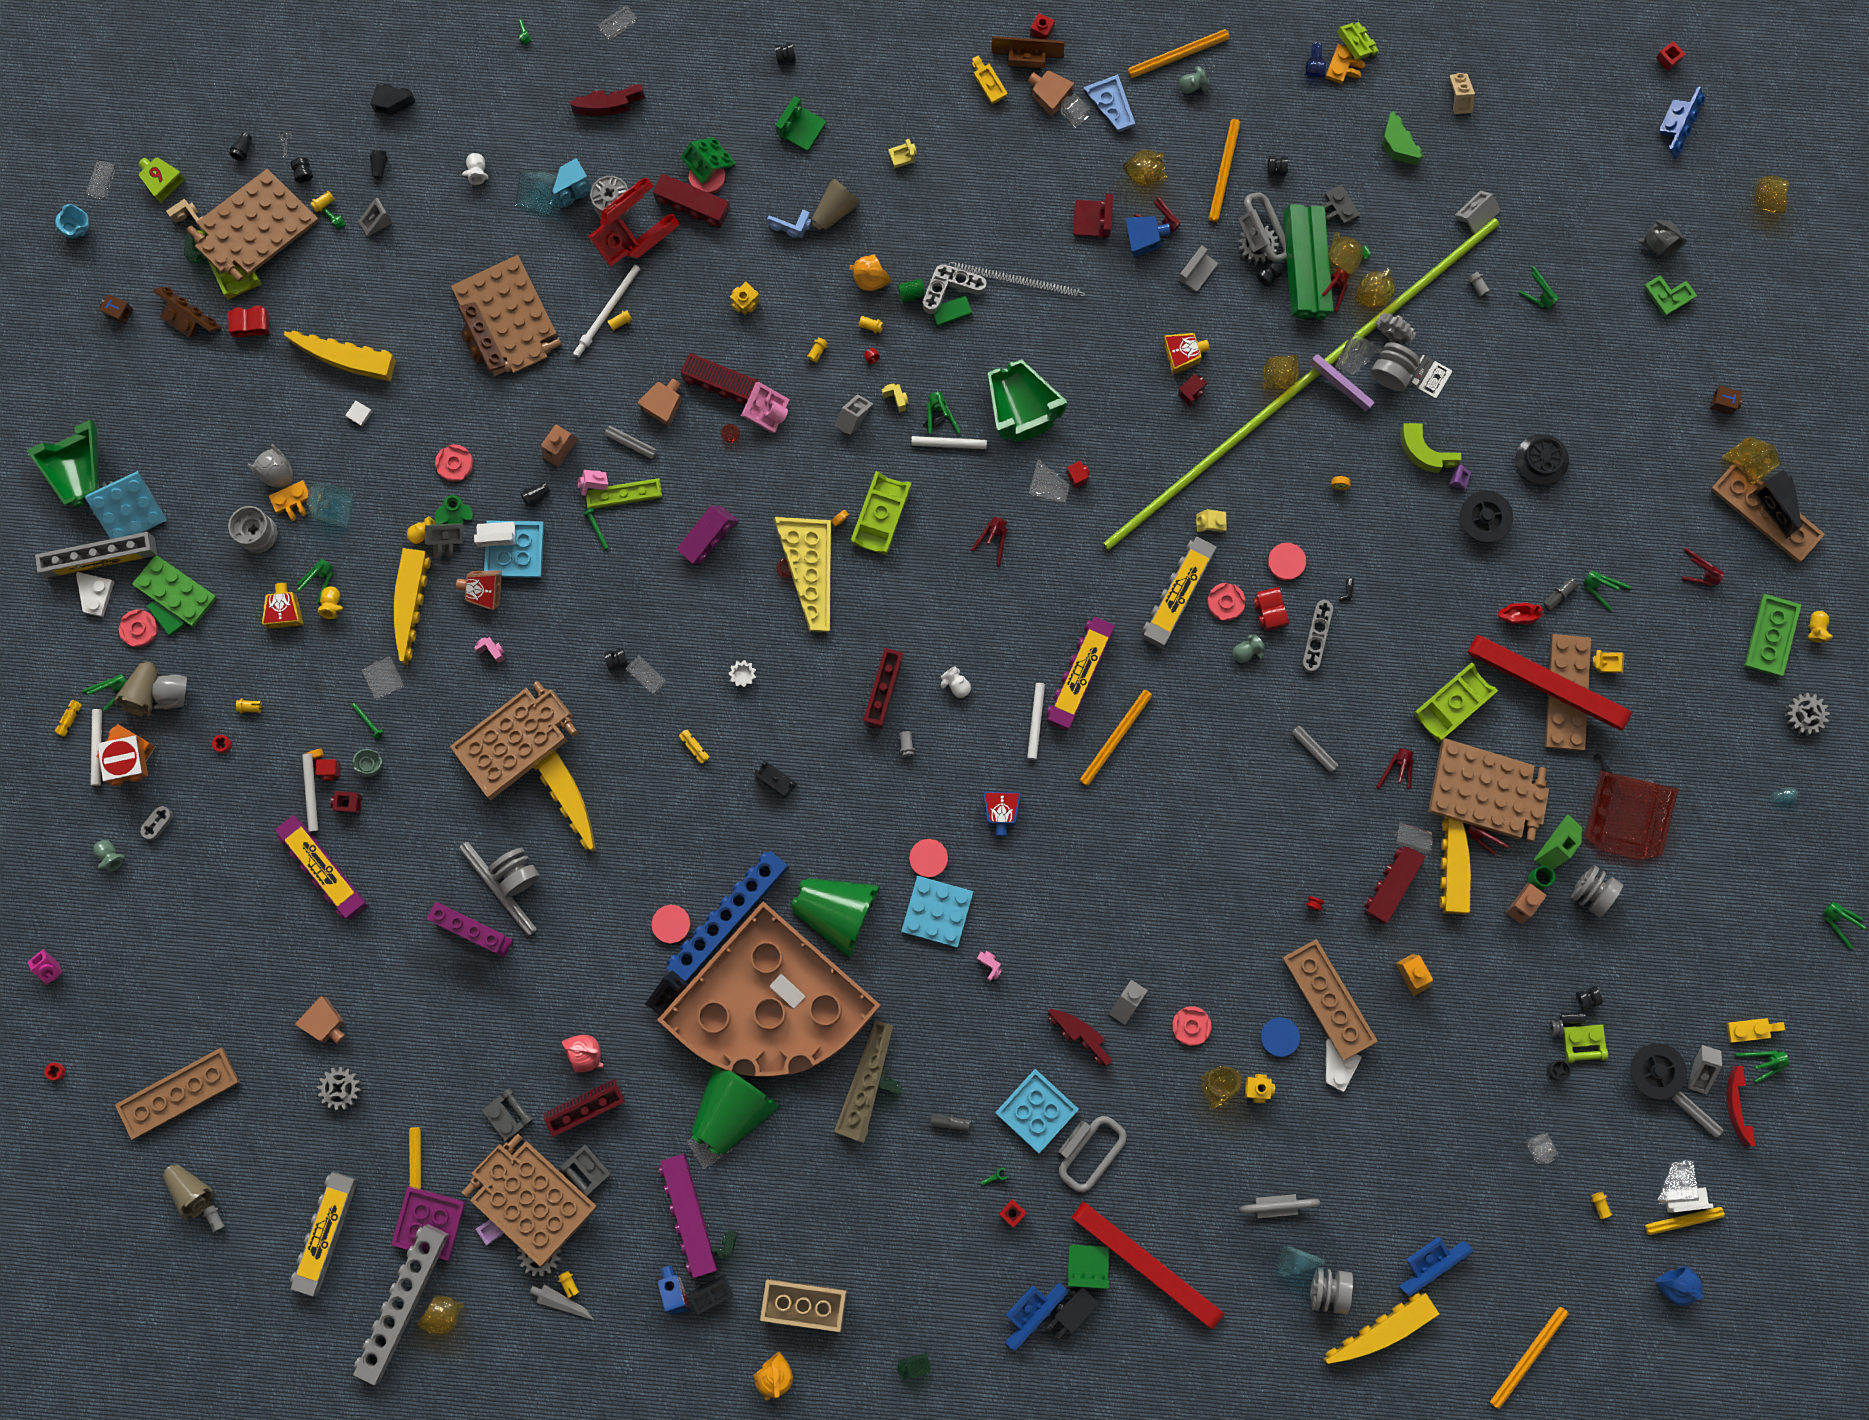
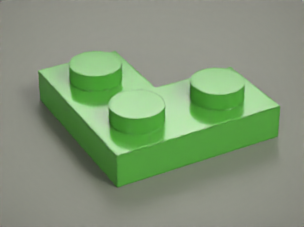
M1661 275L1643 287L1664 317L1697 297L1687 281L1671 290Z

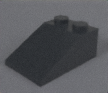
M1782 470L1766 480L1753 493L1787 539L1800 529L1802 524L1793 479Z

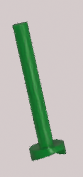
M590 508L583 515L588 516L604 550L609 547L592 515L594 510Z
M353 703L351 706L374 732V739H380L379 736L384 731L382 729L378 730L358 705Z

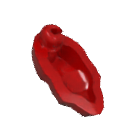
M1530 603L1509 604L1498 612V617L1500 620L1511 624L1528 625L1541 618L1543 608L1540 605Z

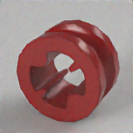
M217 735L212 740L213 748L220 753L228 752L232 746L231 740L225 735ZM225 739L224 744L226 745L221 747L218 742Z
M1308 896L1309 902L1305 906L1316 911H1322L1321 905L1325 901Z
M50 1063L45 1068V1076L49 1080L58 1081L65 1076V1068L60 1063ZM53 1067L59 1069L56 1077L51 1075V1072L54 1071Z

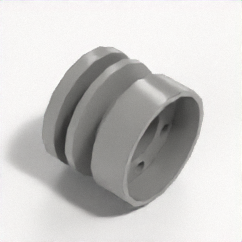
M604 176L593 184L590 198L600 219L602 210L628 190L626 183L621 178ZM633 206L619 216V218L625 221L630 216Z
M1392 342L1386 343L1379 355L1380 359H1377L1370 374L1379 384L1394 391H1404L1411 380V375L1415 373L1416 368L1420 364V358L1403 345Z
M255 506L239 508L229 520L228 528L230 535L237 543L251 553L265 552L277 540L278 530L276 524L262 510Z
M517 848L505 853L488 868L490 874H494L493 878L495 881L504 879L499 884V888L506 898L519 894L540 878L534 865L525 866L530 859L528 856H524L526 852L523 848Z
M1594 865L1579 879L1571 899L1577 901L1582 896L1579 902L1581 906L1590 900L1591 903L1588 911L1600 918L1614 903L1623 888V884L1613 877L1604 882L1606 872L1601 871L1597 875L1599 867Z
M1316 1268L1310 1289L1312 1310L1318 1311L1321 1305L1322 1311L1327 1312L1329 1304L1332 1303L1333 1313L1348 1315L1353 1292L1352 1272L1337 1271L1335 1279H1332L1331 1269H1326L1324 1275L1323 1268Z

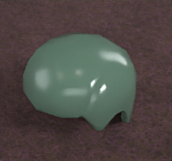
M362 749L354 755L352 764L358 775L373 777L379 773L382 767V759L377 751Z

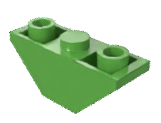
M1394 111L1391 112L1385 128L1382 146L1393 160L1413 165L1420 164L1423 157L1420 147L1416 146L1413 142V137L1404 128L1402 119L1396 116Z
M1566 815L1534 861L1540 866H1548L1555 869L1570 859L1581 844L1582 827L1570 815Z

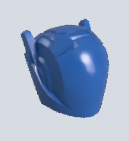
M1682 1266L1675 1271L1670 1270L1655 1280L1663 1295L1675 1305L1687 1306L1694 1303L1697 1299L1702 1300L1704 1297L1701 1294L1703 1286L1699 1276L1688 1266Z

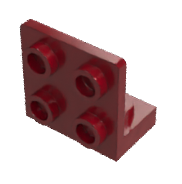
M1106 194L1105 201L1075 200L1074 236L1110 238L1113 194Z

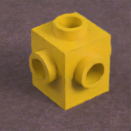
M745 282L740 288L737 287L732 291L730 296L731 306L738 313L742 312L744 315L748 312L751 313L760 301L759 293Z
M1255 1074V1078H1246L1245 1098L1254 1099L1253 1102L1265 1103V1100H1270L1271 1096H1274L1275 1084H1272V1079H1267V1075ZM1258 1086L1262 1087V1092L1258 1090Z

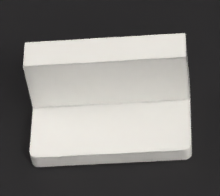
M515 523L477 524V535H474V542L478 547L516 545Z
M1706 1187L1664 1192L1667 1212L1714 1208L1713 1204L1708 1202Z

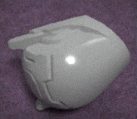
M271 444L272 449L260 454L254 464H248V466L265 484L274 488L284 489L292 484L293 471L287 458L274 444Z
M158 676L152 687V695L157 703L154 709L165 710L183 707L187 676Z

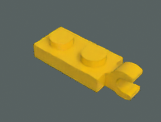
M979 56L973 58L972 65L976 70L973 75L991 105L1007 97L1008 93L991 65L984 66Z
M1768 1018L1726 1023L1730 1043L1771 1038L1770 1032L1785 1030L1784 1022L1769 1024Z

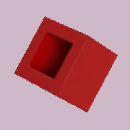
M1038 13L1030 28V35L1048 40L1054 29L1055 20Z
M1673 41L1658 53L1656 59L1669 71L1682 61L1685 53Z
M1081 461L1067 467L1066 473L1074 489L1088 483L1090 472L1086 465H1082Z
M336 759L316 760V775L322 778L323 781H333L334 778H340V762Z
M1013 1199L999 1213L1013 1228L1027 1214ZM1011 1209H1014L1017 1214L1015 1217L1009 1216V1211Z

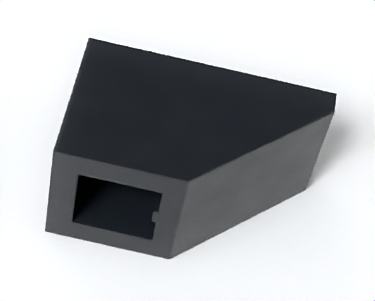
M376 84L370 104L376 112L394 115L414 104L415 98L412 92L406 88L397 89L389 84Z

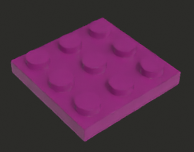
M408 1186L391 1245L409 1250L417 1241L415 1235L418 1229L429 1224L449 1234L439 1256V1259L449 1261L466 1201ZM423 1243V1251L429 1253L430 1246L427 1243Z

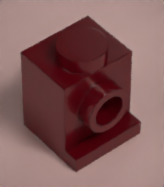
M1194 374L1179 388L1178 395L1191 407L1194 400H1198L1204 394L1203 390L1207 386V382L1201 376L1198 377Z
M335 791L334 796L331 797V808L336 813L360 815L362 795L355 792ZM345 801H349L348 807H344Z

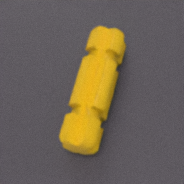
M71 700L68 705L69 709H66L59 722L61 723L60 726L58 725L55 729L56 734L66 736L67 728L72 725L77 715L76 712L82 706L81 703Z
M688 730L681 732L679 738L682 742H686V747L694 756H697L696 759L699 763L706 762L709 759L708 754L702 751L703 748L694 737L691 738V733Z

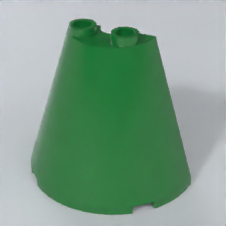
M1022 359L1009 363L1004 370L996 368L988 372L996 428L1004 440L1009 438L1013 442L1034 438L1054 426L1053 421L1057 417L1061 418L1067 407V401Z
M92 420L74 427L76 434L54 445L42 442L27 450L63 504L73 505V508L83 506L84 502L87 501L85 495L99 489L97 426Z
M812 878L802 879L798 888L801 892L798 898L795 897L793 899L791 908L794 909L793 914L846 957L851 958L858 941V934L880 886Z
M713 1065L691 1131L693 1134L691 1138L699 1144L703 1141L709 1145L708 1150L715 1155L719 1153L724 1155L774 1114L780 1106L732 1071Z

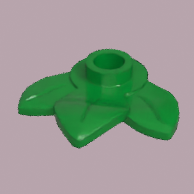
M455 495L445 498L443 506L439 507L435 513L436 524L446 522L447 524H463L464 520L473 519L471 508L463 504L462 500ZM452 502L457 504L455 508L450 507Z

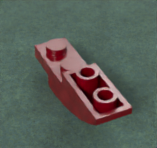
M633 84L628 86L627 89L613 91L607 96L604 89L601 91L596 90L584 97H576L569 103L573 113L588 116H607L630 111L629 103L645 98L641 84Z
M1050 1009L1047 1012L1050 1015L1047 1018L1054 1026L1058 1024L1061 1027V1034L1067 1041L1071 1039L1074 1042L1080 1037L1082 1039L1080 1044L1087 1051L1090 1049L1095 1054L1093 1058L1100 1066L1104 1064L1106 1067L1112 1062V1059L1100 1047L1105 1039L1091 1026L1063 1011Z

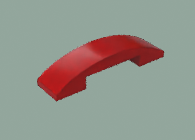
M1743 1066L1732 1067L1726 1091L1729 1118L1737 1136L1745 1147L1756 1146L1753 1127L1744 1126L1738 1087L1746 1086Z

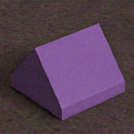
M1463 465L1456 466L1449 485L1466 490L1471 472Z

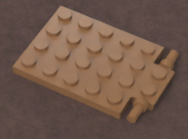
M266 169L196 222L197 226L207 237L199 233L193 226H189L186 231L197 243L195 245L196 249L221 273L231 274L240 282L244 277L236 270L234 264L249 276L318 223V218L282 182Z
M518 255L451 286L460 305L473 302L477 304L503 359L507 360L505 361V367L492 370L494 376L506 371L507 373L513 371L515 374L547 359L546 354L551 353L550 350L562 345L559 338L550 343L545 342L558 335Z
M538 681L533 684L534 689L538 692V699H535L529 690L525 688L450 746L489 800H492L568 741L558 729L560 726L567 730L572 737L578 734L570 719L573 717L570 711L553 690L544 689Z
M1444 738L1441 741L1428 812L1516 839L1522 838L1524 823L1526 822L1528 828L1526 840L1534 842L1536 830L1544 822L1549 789L1546 788L1547 782L1545 781L1547 769L1540 767L1538 777L1535 783L1532 784L1535 765Z
M517 1133L509 1143L506 1142L503 1146L499 1144L471 1173L473 1175L470 1180L471 1182L461 1193L468 1197L476 1188L483 1184L484 1186L470 1201L542 1268L598 1207L527 1141L511 1155L515 1151L514 1148L523 1139Z

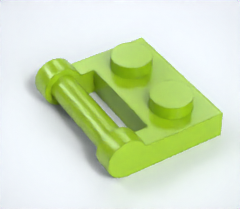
M1603 1025L1564 1028L1563 1040L1567 1063L1591 1059L1608 1060ZM1598 1045L1599 1051L1574 1053L1572 1047Z

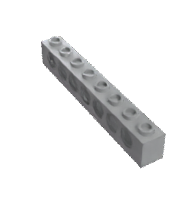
M429 1224L418 1229L415 1235L417 1241L414 1246L409 1248L406 1255L408 1260L398 1271L399 1279L397 1283H393L389 1290L391 1296L388 1302L385 1301L380 1309L382 1315L372 1326L371 1331H373V1334L363 1345L364 1353L362 1357H358L353 1368L356 1369L353 1374L354 1376L372 1385L380 1383L449 1234ZM423 1243H427L430 1246L429 1253L423 1251ZM415 1261L421 1264L420 1272L416 1271L413 1267ZM406 1280L412 1282L411 1290L405 1287ZM397 1298L401 1299L404 1303L402 1309L396 1305ZM388 1317H392L394 1319V1327H390L388 1325ZM379 1336L385 1337V1346L379 1343ZM371 1354L377 1357L376 1364L371 1363Z

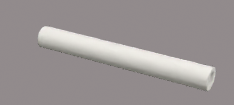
M912 436L911 445L986 449L987 440Z
M1036 683L1027 755V759L1032 760L1037 759L1045 690L1044 683Z
M101 709L92 710L91 786L101 785L100 759L96 757L98 754L97 743L102 742Z
M302 754L308 831H318L312 754Z

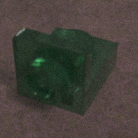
M186 234L184 256L194 264L207 262V258L196 249L195 245L197 243L194 241V238L190 234Z
M884 1068L878 1087L900 1096L903 1089L899 1086L900 1082L891 1078L886 1081L885 1078L889 1069Z
M728 1230V1234L724 1233L722 1239L724 1249L718 1247L711 1248V1251L715 1252V1256L725 1259L727 1255L732 1256L738 1232Z
M927 1353L898 1360L897 1370L902 1380L931 1373Z

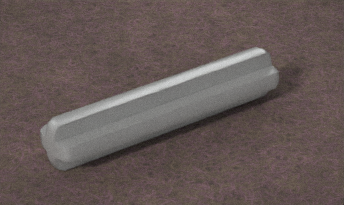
M612 426L607 427L605 431L606 436L651 459L655 457L657 452L655 448Z
M1297 726L1292 731V734L1329 772H1333L1338 767V764L1301 726Z
M1681 1091L1672 1096V1100L1714 1137H1719L1722 1134L1723 1129Z

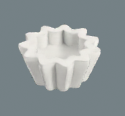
M743 660L741 663L737 661L735 666H731L732 671L729 672V675L732 676L731 682H735L736 686L742 685L745 687L746 684H752V679L756 678L754 675L756 669L752 668V663L747 664Z

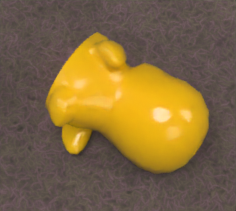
M428 516L423 523L418 522L410 526L407 530L408 540L413 544L421 543L425 539V525H435L436 522Z
M326 587L321 592V606L317 612L323 618L335 619L338 617L337 611L343 609L342 606L337 605L341 597L337 588Z
M1816 611L1811 615L1810 624L1808 625L1811 630L1808 639L1811 642L1826 643L1833 638V635L1827 632L1829 625L1827 613Z

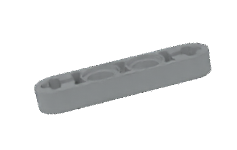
M1327 600L1319 601L1314 610L1302 660V667L1308 673L1315 672L1321 663L1333 612V606ZM1325 605L1329 611L1325 612L1324 618H1320L1322 610L1319 608ZM1318 622L1323 623L1325 630L1318 632L1315 630L1314 625ZM1318 641L1321 645L1320 649L1313 650L1310 647V642ZM1314 654L1313 663L1316 665L1310 668L1306 661L1309 662L1311 655Z

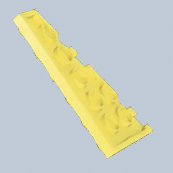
M774 517L809 631L829 632L831 520Z

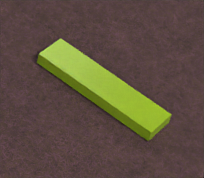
M659 478L608 486L607 490L589 489L586 493L588 509L663 498Z

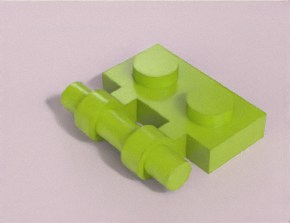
M1359 22L1342 26L1336 31L1356 60L1368 57L1371 53L1376 55L1379 52L1375 41L1370 39L1367 34L1368 31Z

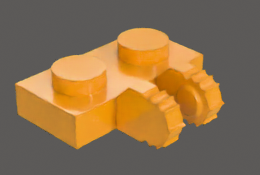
M1338 44L1325 79L1339 84H1343L1345 76L1358 79L1362 75L1361 72L1349 68V65L1362 69L1365 67V63L1362 60L1352 59L1353 55L1347 46Z
M303 480L269 495L275 512L279 514L287 511L291 521L296 520L292 507L297 506L302 516L307 515L302 503L312 499Z

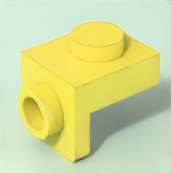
M906 139V144L888 149L894 169L915 162L917 150L915 144H911L909 139Z
M900 384L886 385L882 389L883 398L894 395L898 411H906L908 399L906 393H902Z
M1207 509L1197 513L1196 524L1198 532L1205 530L1224 532L1227 530L1226 512Z

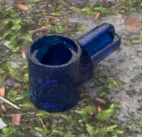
M1319 42L1312 43L1311 58L1306 63V77L1324 78L1326 61L1322 58V44Z

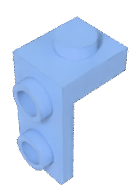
M802 210L796 226L770 215L767 218L771 229L787 232L793 238H803L805 231L809 230L812 224L810 212Z

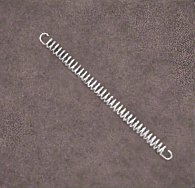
M950 262V263H954V262ZM949 263V264H950V263ZM955 263V268H956V263ZM960 263L958 264V266H960ZM962 264V266H961L962 270H963V264ZM949 265V266H950V265ZM965 265V267H964V270H965V271H966V266H967V265ZM969 265V266H968L969 272L971 273V271H972V273L974 274L975 270H977V267H975V270H974V272H973V266H972L971 271H970V265ZM957 266V269H958V266ZM979 267V269H978L979 276L981 275V274H980V267ZM960 268V270H961V268ZM982 268V271H981L982 276H984L985 273H986V277L989 275L990 278H991L992 274L994 275V270L992 271L991 276H990V270H989L988 275H987V269L985 270V273H984V275H983V270H984V268ZM967 269V271H968V269ZM997 271L995 273L996 279H998ZM977 272V274H978V272ZM999 272V275H998L999 279H1000V274H1001V272ZM1003 272V274H1002V276H1003V281L1005 280V278H1006V281H1008L1009 278H1008V280H1007V273H1006V276H1005V278H1004V272ZM976 274V275H977V274ZM1011 274L1009 275L1010 279H1011ZM1013 275L1012 279H1013V283H1015V281H1014V275ZM994 276V278H995V276ZM1016 276V278H1018V276ZM1020 276V278H1019V280H1020V285L1022 284V282H1023V285H1025V284H1026V281H1027V286L1029 285V283H1030V287H1031L1032 285L1034 286L1033 282L1035 283V279L1033 280L1032 285H1031V279L1029 280V283H1028V278H1027L1026 281H1025V284H1024V277H1023V279H1022V282H1021V276ZM1001 277V279H1002V277ZM993 278V279H994V278ZM1015 278V281L1017 283V279ZM1000 279V280H1001V279ZM1011 279V281H1012V279ZM1018 280V283H1019V280ZM1038 280L1036 281L1037 288H1039V286H1040V289H1042L1043 285H1044V290L1046 289V287H1047V290L1050 289V286H1051V288H1052V283L1050 284L1049 289H1048V282H1047L1046 287H1045V281H1044V282H1043V285H1042V287H1041V281H1040V283H1039V286H1038ZM1010 281V282H1011V281ZM1017 283V284H1018V283ZM1035 284V286H1036V284ZM1054 284V285H1053V288H1054V292H1056V290H1055V284ZM1057 285V287H1059V285ZM1062 285L1060 286L1059 291H1058V288L1056 287V290H1057L1058 293H1059V291H1060V289H1061V294L1063 293V291H1064V294H1066V292H1067V290H1068V295H1069L1070 292H1071V296H1072L1073 293H1074V291L1076 292V289H1074V291H1073V293H1072V287H1071V289H1070V292H1069V287H1067L1066 292H1065V286H1064V288H1063V291H1062ZM1034 286V288H1035V286ZM1052 288V290H1053V288ZM1079 289L1077 290V293L1079 292ZM1051 290V291H1052V290ZM1079 292V293H1083V292ZM1074 293V296H1076L1075 293ZM1076 293V295H1077V293ZM1083 293V294H1085V293ZM1081 295V296H1085V295Z

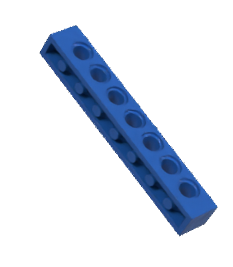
M771 850L768 853L764 852L758 859V865L755 868L752 866L746 872V878L743 882H737L732 888L734 892L729 897L725 896L719 903L720 908L716 912L713 910L707 916L705 925L703 927L700 925L693 933L695 936L690 941L686 940L680 947L682 951L677 956L673 955L668 960L667 969L670 972L673 970L688 983L788 870V865ZM763 868H769L771 872L769 876L762 877L760 871ZM751 882H755L758 885L754 892L747 890V886ZM743 897L745 899L744 904L739 907L735 906V899ZM726 911L732 914L729 921H723L721 918L722 914ZM712 926H717L719 929L718 934L715 936L709 935V929ZM699 941H704L706 944L702 951L696 950V943ZM688 955L692 956V963L688 966L683 965V958Z

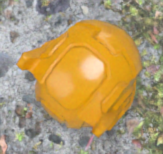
M874 254L861 257L854 265L849 266V269L853 271V278L857 286L862 290L875 291L892 282Z
M780 1352L772 1356L762 1365V1369L753 1375L755 1385L765 1400L779 1398V1396L790 1389L793 1383L792 1370Z

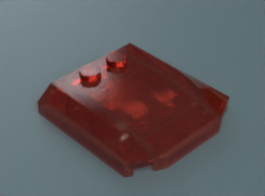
M1600 770L1584 837L1601 851L1643 860L1663 855L1679 789Z

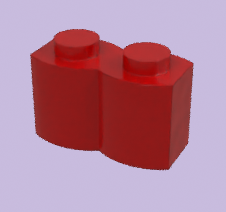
M253 306L251 309L245 310L244 308L237 307L228 311L229 333L232 337L270 334L269 313L266 308Z
M1279 587L1256 592V598H1253L1255 609H1259L1261 616H1258L1260 626L1264 627L1265 631L1288 626V616Z

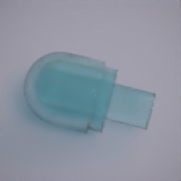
M1782 787L1777 792H1771V799H1779L1783 803L1794 802L1799 797V792L1794 787Z

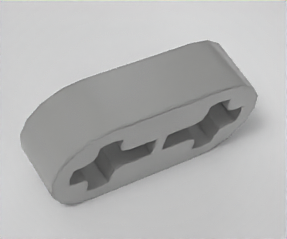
M164 806L157 807L142 825L141 835L149 840L157 839L173 818L172 811ZM160 812L165 813L167 817L165 819L161 818ZM149 827L153 828L154 834H148L147 829Z

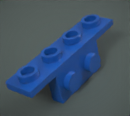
M1697 86L1690 102L1673 100L1659 129L1661 135L1674 137L1669 147L1673 158L1677 159L1683 151L1685 140L1690 136L1691 127L1698 118L1701 106L1705 103V95L1701 87Z
M1437 1237L1406 1259L1415 1275L1399 1286L1400 1289L1407 1296L1416 1294L1422 1287L1433 1282L1436 1277L1450 1270L1453 1265L1466 1259L1473 1252L1472 1247L1463 1240L1448 1251L1442 1239Z
M1059 1282L1045 1297L1032 1285L1006 1314L1018 1328L1005 1343L1013 1351L1020 1348L1027 1337L1035 1332L1039 1324L1051 1314L1054 1307L1064 1300L1068 1290Z

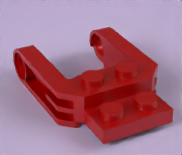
M649 178L641 179L604 208L601 212V226L588 236L610 267L624 256L639 258L679 225L676 217L670 214L636 240L624 221L619 218L654 187Z

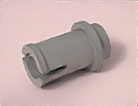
M1476 272L1469 277V283L1473 284L1479 297L1488 293L1490 289H1488L1482 279L1483 275Z
M905 731L899 733L902 748L900 753H902L903 757L913 756L915 748H913L912 732Z
M214 1205L203 1210V1217L206 1216L212 1232L225 1227L217 1212L218 1208H215Z

